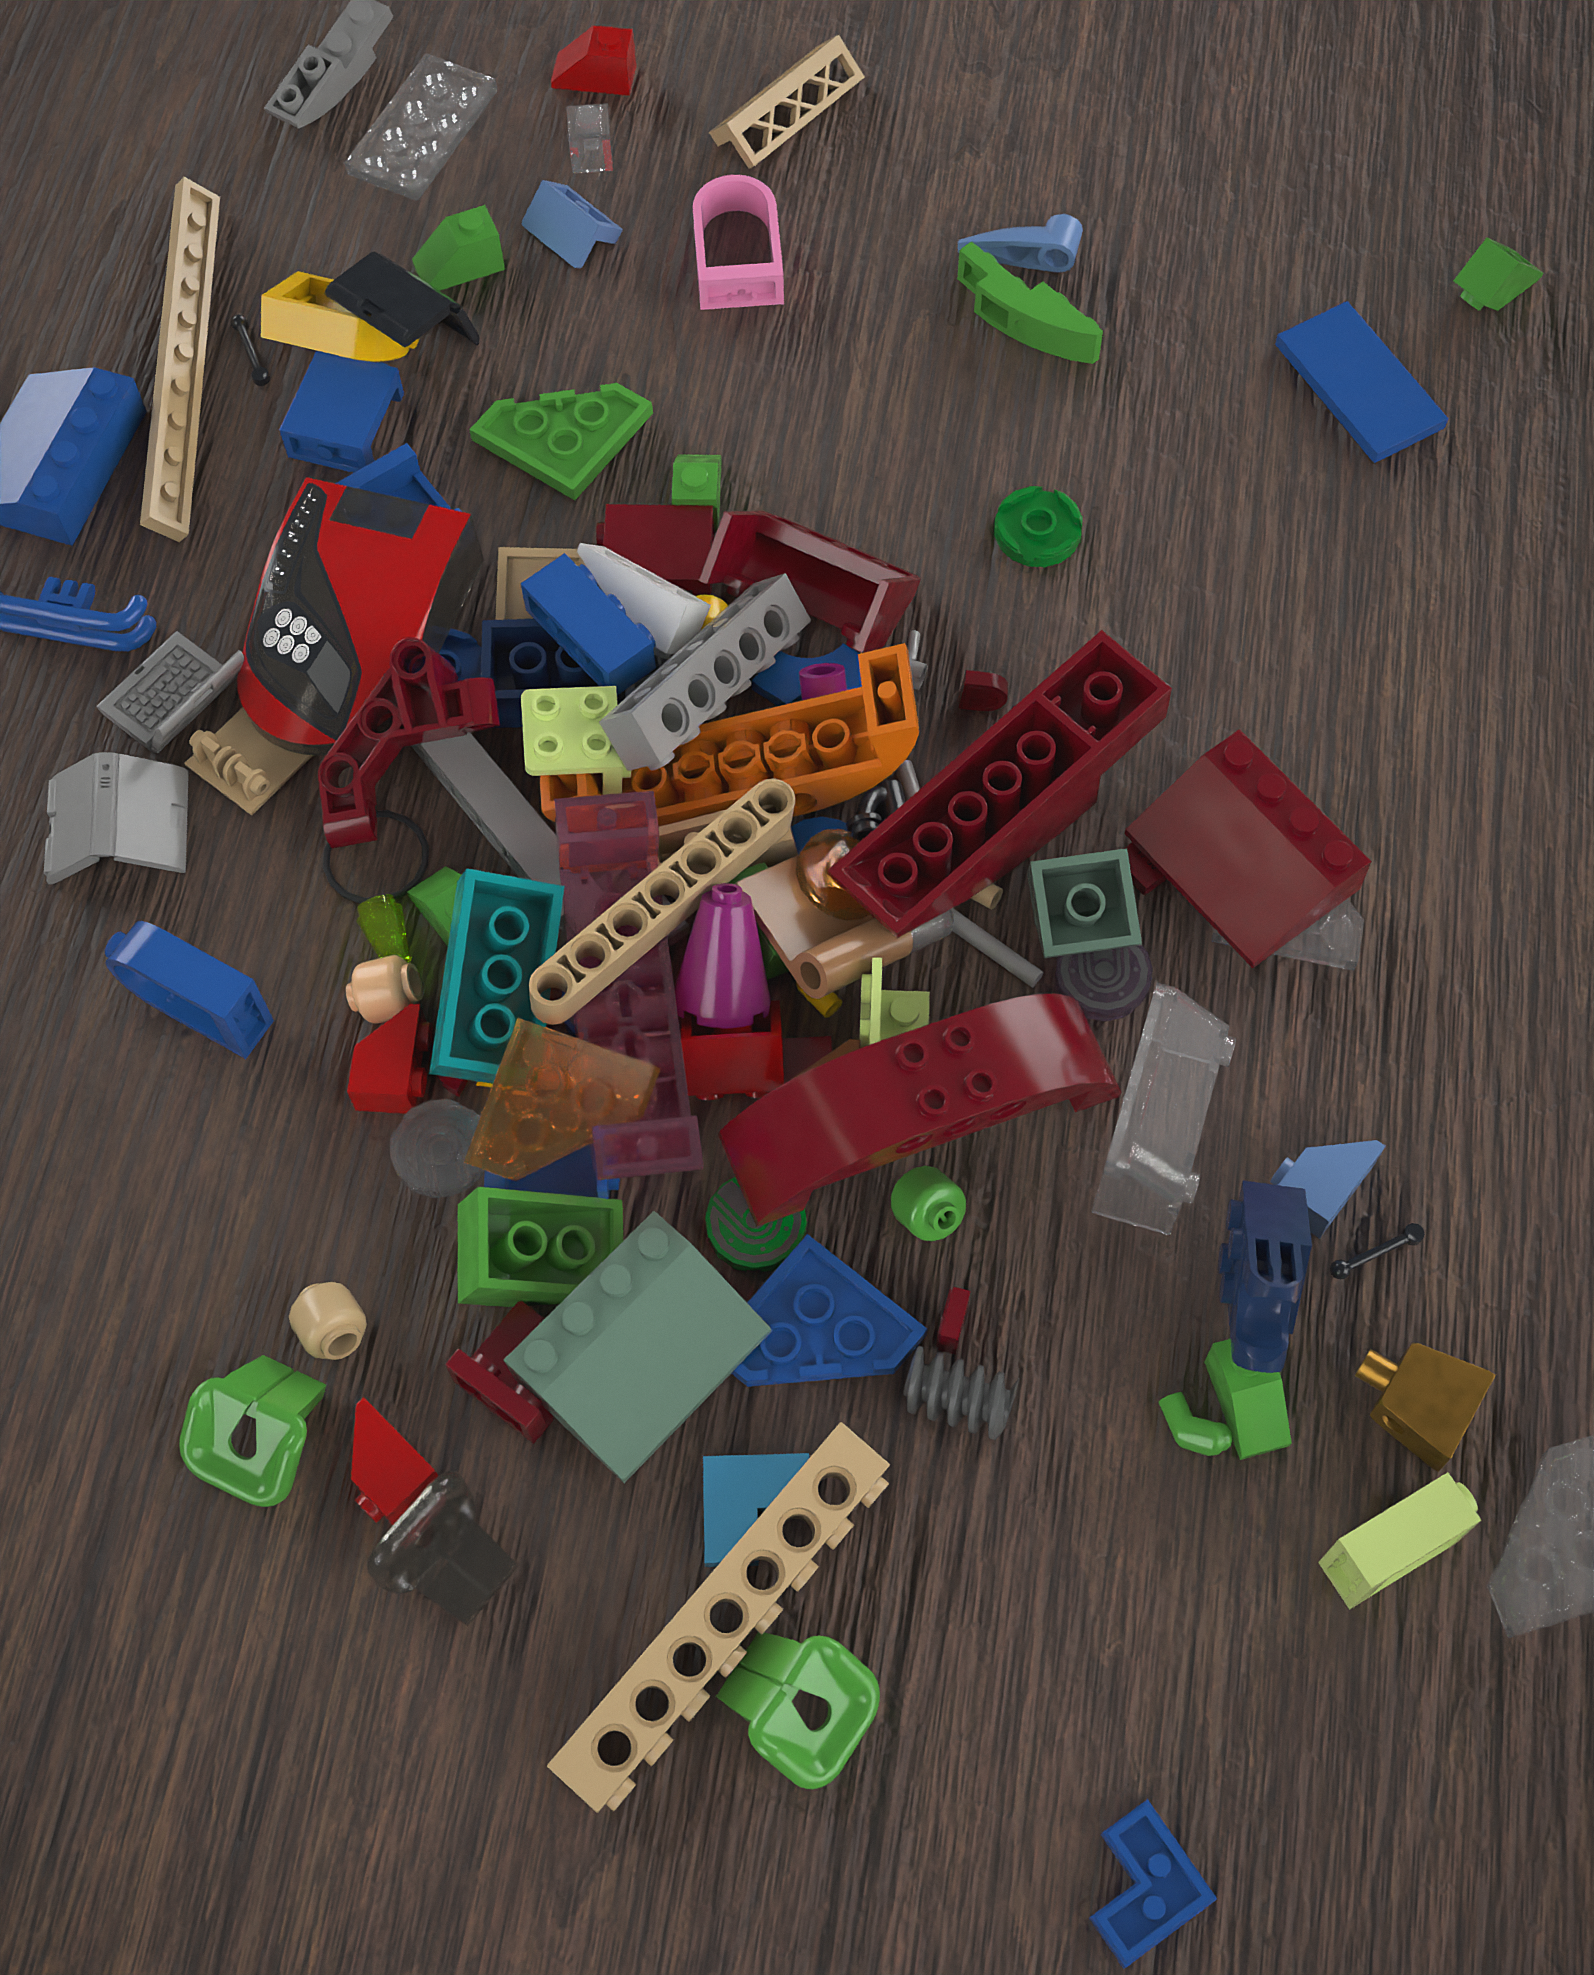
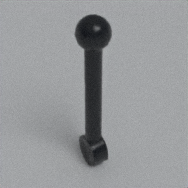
M236 314L231 318V326L234 330L238 331L252 365L253 371L251 375L253 382L257 386H264L270 381L268 370L260 365L246 330L247 319L241 314Z
M1416 1223L1408 1224L1401 1235L1347 1261L1342 1259L1335 1260L1330 1266L1331 1275L1339 1280L1345 1279L1349 1276L1350 1270L1406 1243L1412 1246L1418 1245L1425 1236L1424 1229Z

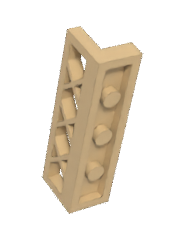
M838 34L814 48L712 129L709 134L717 146L731 140L747 167L752 168L861 81L864 75ZM836 57L849 76L843 83L829 80L830 62ZM820 71V77L814 76ZM805 82L819 86L817 104L815 105L801 102L802 86ZM828 89H832L833 91L827 95ZM792 93V99L786 98ZM777 104L791 108L790 125L787 128L773 124L774 110ZM800 110L805 112L802 116H800ZM765 115L764 122L759 121V119ZM749 127L763 130L762 148L756 153L753 152L742 134ZM772 133L778 134L772 139Z

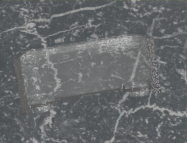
M1156 983L1091 1211L1094 1214L1169 1236L1182 1202L1193 1203L1201 1174L1191 1172L1217 1072L1219 1065L1229 1067L1236 1043V1038L1227 1036L1229 1031L1228 1024L1176 987Z

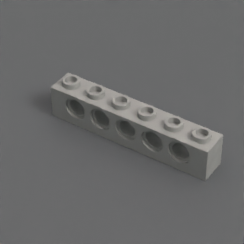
M786 573L753 583L599 721L627 771L646 766L650 770H656L669 763L675 757L674 749L697 737L701 733L699 726L704 721L718 716L726 709L724 703L726 700L749 688L751 685L749 679L754 674L760 673L772 666L776 661L774 655L778 651L792 646L799 640L798 633L811 619Z

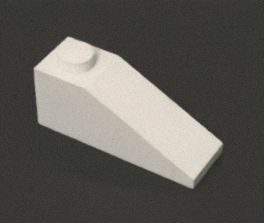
M580 543L577 553L593 574L602 591L606 595L611 593L616 596L623 605L628 618L635 625L638 623L643 624L652 634L656 646L653 648L654 655L669 659L671 654L679 651L700 632L710 609V604L604 546Z

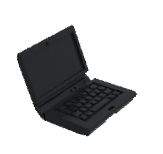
M375 251L369 253L334 279L325 290L327 297L405 348L441 322L475 345L479 344V334L459 303L381 253Z

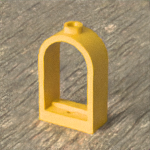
M297 271L261 295L262 338L362 361H389L401 358L409 352V348L414 349L419 341L418 338L405 348L327 297L325 290L334 279Z

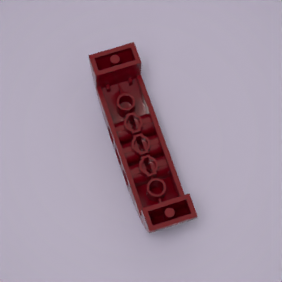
M1035 994L1016 997L969 1010L878 1041L830 1060L797 1076L748 1106L719 1131L718 1136L756 1226H760L804 1210L814 1189L1067 1099L1070 1100L1076 1113L1118 1098L1122 1092L1078 1001L1062 994Z

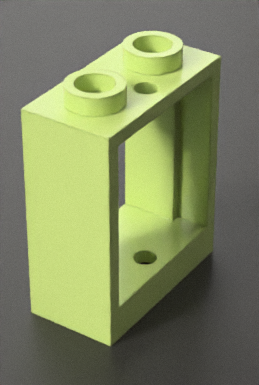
M1447 1472L1338 1539L1318 1563L1350 1610L1455 1545L1481 1521L1476 1513L1478 1510L1477 1503L1471 1492L1462 1483H1455Z

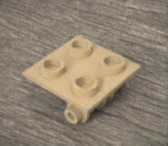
M242 707L215 734L211 731L203 732L198 730L191 736L189 743L193 747L194 754L185 762V766L250 815H253L316 753V750L308 744L289 742L267 733L253 722Z

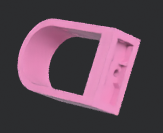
M726 175L706 183L698 191L693 201L700 309L784 304V278L777 206L772 191L761 181L744 175ZM729 211H744L754 214L767 226L772 263L706 267L703 237L706 225L717 215Z

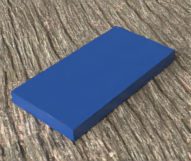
M1348 301L1277 334L1275 342L1277 348L1373 463L1446 427L1449 418Z

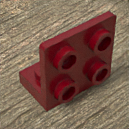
M519 1301L471 1357L458 1348L446 1362L445 1366L455 1384L534 1444L555 1417L542 1406L541 1401L533 1393L513 1378L504 1359L545 1318L524 1302Z

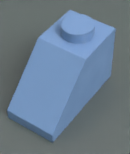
M1378 1140L1305 1148L1296 1162L1287 1157L1270 1182L1273 1185L1305 1189L1310 1232L1320 1239L1376 1164L1385 1145Z

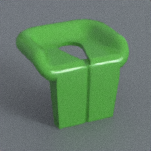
M265 1355L231 1372L224 1379L217 1377L202 1382L189 1399L179 1440L183 1462L189 1471L200 1480L247 1503L260 1507H270L279 1504L287 1498L294 1484L307 1435L304 1419L323 1398L326 1384L299 1371L294 1372L292 1368ZM244 1414L256 1419V1454L248 1458L238 1454L231 1443V1436Z
M758 1632L747 1648L746 1655L741 1659L739 1665L734 1668L716 1697L750 1723L748 1726L750 1742L765 1760L795 1785L805 1789L821 1788L832 1782L839 1775L874 1720L880 1701L877 1679L869 1668L842 1644L832 1638L812 1636L799 1643L792 1639L768 1633L761 1635ZM799 1689L825 1699L828 1704L826 1721L816 1730H809L792 1703Z

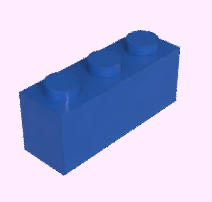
M564 553L521 583L526 611L599 686H616L617 695H619L656 668L653 649L656 643L650 631L643 624L638 623L635 625L628 618L618 598L611 593L606 595L597 586L593 574L585 565L580 564L577 566Z

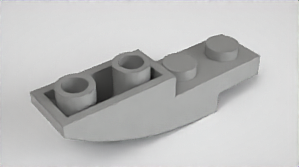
M351 0L319 47L315 48L309 44L264 107L266 112L296 128H301L312 123L339 103L376 60L377 57L372 47L393 18L390 8L376 0Z

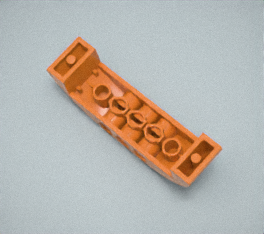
M903 643L858 654L862 687L701 724L699 726L701 733L691 741L674 749L675 757L669 763L656 770H650L648 766L631 770V778H622V797L603 798L601 773L541 775L542 813L546 818L560 825L583 833L612 839L644 841L642 833L644 830L727 810L754 786L765 779H779L790 785L795 794L793 817L822 810L850 800L889 777L907 759L916 744L919 735V725L908 648Z

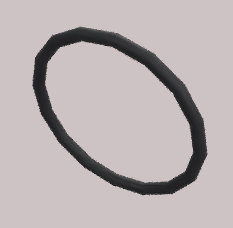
M390 810L376 811V817H389L401 821L417 834L422 846V863L413 880L400 891L384 897L364 898L347 892L336 882L330 868L332 848L327 842L324 847L323 870L330 886L344 898L366 905L391 902L405 896L407 891L419 884L428 867L429 845L422 829L407 816Z

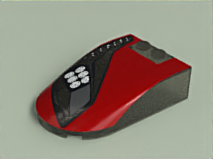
M308 477L305 478L278 530L262 572L242 651L244 662L237 675V689L240 701L258 733L274 745L294 753L317 756L327 755L389 669L390 653L395 644L407 637H415L424 641L437 653L440 652L484 562L472 515ZM392 713L383 715L379 719L377 724L378 733L386 732L393 723Z

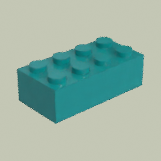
M466 868L457 881L429 1074L528 1089L538 1082L546 1023L537 1019L531 1010L529 981L534 971L556 953L565 886ZM551 988L544 990L540 996L545 1000H549Z

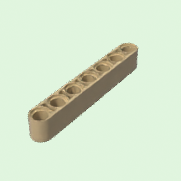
M774 778L765 779L758 783L539 966L531 975L529 981L530 1004L535 1017L543 1023L551 1025L560 1024L568 1020L698 909L701 897L705 892L712 890V887L716 884L729 883L789 831L793 818L795 794L790 785ZM774 805L782 811L771 814L762 810L761 807ZM737 834L746 838L747 841L735 844L729 842L726 837ZM702 864L711 868L712 871L707 874H696L689 868L693 865ZM665 894L673 897L676 901L670 905H660L654 902L653 898ZM630 925L637 928L639 933L634 936L625 937L618 934L616 930L621 926ZM588 956L597 957L603 962L600 966L591 969L584 968L578 964L582 958ZM548 988H558L565 992L562 998L554 1001L545 1000L540 996Z

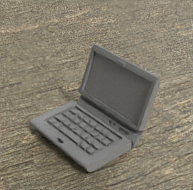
M176 631L96 707L105 717L149 751L159 753L237 678L244 662V655L238 650L222 665Z
M99 752L56 774L49 780L47 815L50 817L49 838L45 840L44 874L46 882L48 884H55L98 862L99 857L114 856V861L185 873L189 771L186 768L113 752Z

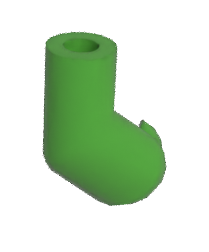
M1183 1392L1173 1393L1158 1402L1172 1435L1181 1448L1207 1456H1215L1231 1446L1233 1435L1230 1428L1222 1422H1213L1193 1417Z

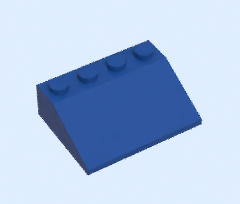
M95 367L28 375L0 423V526L71 546L74 544L147 412L134 378Z

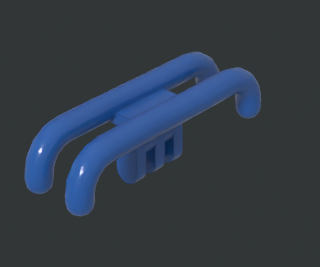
M48 577L38 601L3 595L0 591V630L15 634L111 651H131L140 648L150 640L156 630V620L150 615L143 616L147 609V600L142 595L132 596L126 608L117 613L90 610L95 597V586L89 583H82L78 591L77 581L65 580L61 588V580L59 578ZM138 622V624H137V626L135 627V629H133L131 632H128V633H125V634H118V633L106 632V631H121V630L130 628L131 626H133L135 623Z

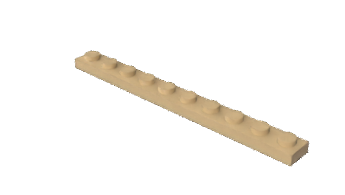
M183 177L175 185L140 519L141 526L177 542H180L189 535L220 196L186 177Z

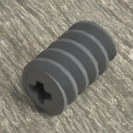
M918 1346L909 1369L903 1395L907 1399L908 1413L915 1415L924 1402H926L929 1420L935 1421L942 1411L947 1409L949 1426L955 1428L966 1415L968 1431L976 1434L984 1422H988L989 1438L996 1441L1006 1427L1020 1378L1017 1379L1010 1390L1005 1389L1003 1372L999 1371L988 1384L985 1383L984 1366L978 1365L973 1373L966 1377L964 1376V1360L958 1358L951 1369L947 1371L944 1370L943 1353L938 1352L928 1365L924 1363L923 1347Z

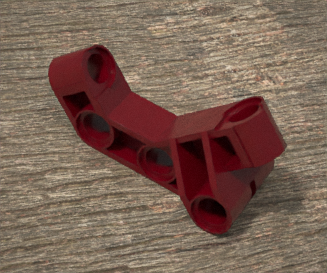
M415 637L402 639L393 646L390 653L389 669L318 768L323 829L326 840L331 848L378 840L375 785L403 747L464 736L468 732L500 726L493 679L480 677L458 681L455 668L428 644ZM392 713L393 723L386 732L378 733L377 724L379 719L383 715ZM352 767L354 774L351 783L346 787L340 788L338 780L341 772L346 768Z

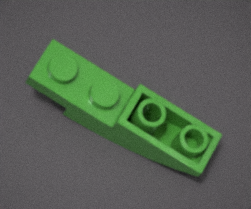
M972 241L959 250L957 279L975 294L974 313L1009 337L1037 350L1065 359L1090 364L1099 360L1103 330L1099 328L1092 318L1086 317L1072 306L1063 294L1055 292L1043 281L1030 290L1022 279L1014 277L997 262L993 255L984 252Z

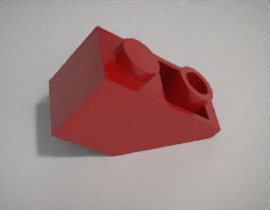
M409 1004L354 1046L347 1093L356 1111L415 1114L417 1097H424L427 1084L426 1068H421L423 1053L430 1052L433 1037V1024L426 1021L420 1004Z

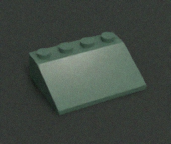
M653 1211L504 1359V1362L513 1378L533 1393L547 1411L625 1483L772 1330L702 1254L659 1214Z

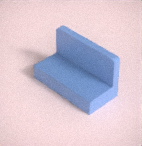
M542 180L522 220L524 228L574 268L583 267L596 241L616 244L623 230L569 186Z

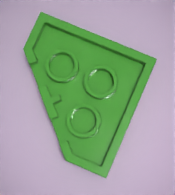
M618 383L600 385L601 391L575 395L574 389L540 394V400L515 403L514 398L495 401L469 430L472 441L569 498L576 500L653 414L652 402Z

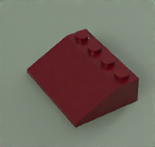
M1240 729L1203 754L1125 829L1124 833L1252 968L1359 891L1372 862Z

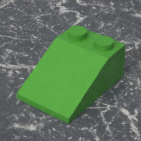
M477 1187L458 1204V1304L513 1307L519 1301L524 1302L528 1306L560 1304L623 1242L622 1200Z

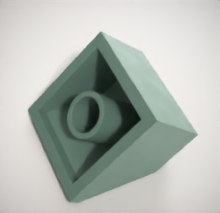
M1127 848L1030 862L1027 876L1034 921L1044 958L1142 944Z

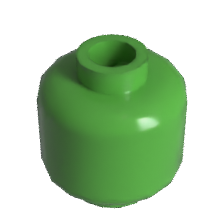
M924 1165L911 1169L897 1181L891 1194V1209L895 1218L912 1234L921 1240L932 1242L944 1239L961 1224L966 1212V1198L962 1189L938 1168Z

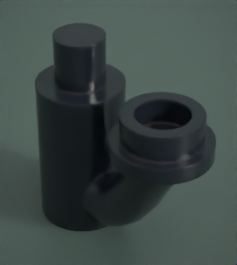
M897 780L882 781L863 794L856 815L846 823L847 832L852 835L854 841L860 842L906 802L901 782Z

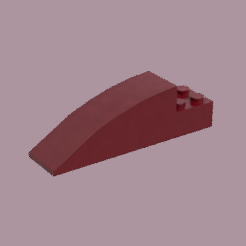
M1101 630L828 869V875L896 938L967 901L1021 864L1096 804L1101 775L1166 718L1172 688Z

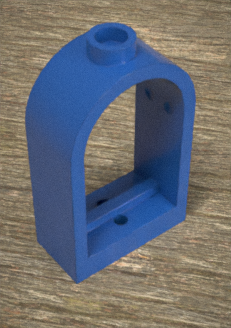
M137 921L127 934L123 932L115 933L106 945L105 956L108 958L105 962L112 975L128 990L162 1013L244 1059L249 1056L274 1022L254 979L151 923Z

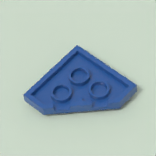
M807 1234L747 1302L770 1326L772 1332L731 1374L747 1387L895 1374L927 1336L928 1329Z

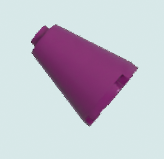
M720 883L714 885L712 890L705 892L701 897L673 992L672 1007L676 1014L684 1018V1010L697 1015L696 1024L717 1028L745 1027L753 1024V1015L762 1012L763 1019L768 1016L771 1003L752 898L736 884Z

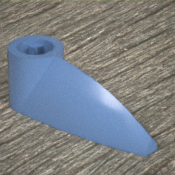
M1057 214L1047 221L1046 226L1004 228L960 239L958 241V253L960 249L972 241L984 252L993 255L998 263L1042 271L1065 272L1074 265L1083 229L1081 223L1073 216Z

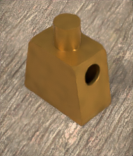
M1411 1343L1398 1364L1370 1349L1355 1374L1357 1378L1382 1392L1370 1413L1371 1418L1437 1472L1453 1456L1496 1376L1486 1369L1419 1343Z

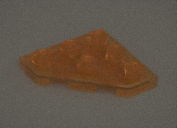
M518 1018L464 1163L517 1181L642 1118L661 1068Z

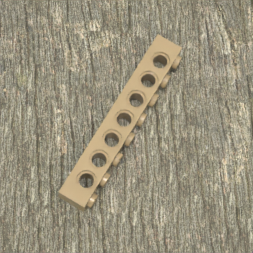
M840 1422L554 1756L547 1767L597 1813L605 1804L615 1811L636 1786L629 1778V1775L643 1759L652 1767L674 1740L666 1731L680 1715L688 1722L694 1717L711 1696L703 1688L718 1671L726 1678L747 1653L740 1644L751 1630L755 1628L761 1635L783 1611V1608L776 1601L790 1585L798 1592L819 1568L811 1559L826 1543L834 1550L854 1526L847 1519V1516L857 1504L862 1502L869 1508L889 1483L881 1476L890 1464L846 1425ZM825 1478L840 1480L847 1490L846 1501L839 1505L825 1503L818 1493L819 1482ZM791 1519L804 1520L812 1530L811 1542L804 1547L791 1546L783 1537V1525ZM764 1560L774 1566L777 1573V1581L773 1587L767 1590H759L749 1583L746 1570L754 1561ZM728 1602L739 1609L741 1624L737 1630L731 1633H722L713 1627L710 1621V1611L719 1603ZM684 1645H694L704 1654L705 1667L696 1676H683L674 1667V1653ZM648 1688L661 1690L665 1693L669 1702L667 1713L656 1721L643 1719L636 1710L638 1695ZM610 1732H621L631 1742L629 1758L618 1766L607 1765L601 1760L598 1753L601 1739Z

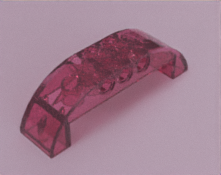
M654 791L554 799L560 885L565 886L562 903L565 945L658 868L660 834ZM662 895L654 897L653 901L663 905ZM625 925L617 928L616 932L621 936L630 937L638 934L639 930L634 926ZM666 936L573 1015L588 1140L597 1180L703 1169L697 1116H691L669 945ZM593 956L584 957L578 962L582 967L589 969L596 968L603 963L600 959ZM598 1097H608V1117L598 1116Z

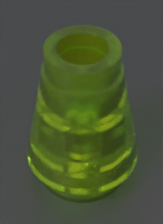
M390 894L375 896L362 902L357 907L359 917L356 921L378 958L397 955L409 963L411 956L409 953L403 906L400 903H396L394 896Z

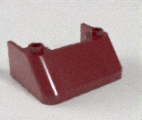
M724 511L699 581L705 584L724 583L728 585L726 592L738 598L753 583L786 573L807 614L840 628V633L847 637L845 644L861 653L884 647L915 596L921 581L919 576L789 519L765 511Z

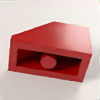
M593 25L558 52L551 79V88L630 96L636 71L633 29Z
M363 1397L356 1404L351 1480L361 1492L355 1499V1502L375 1523L385 1517L396 1529L443 1482L433 1467Z

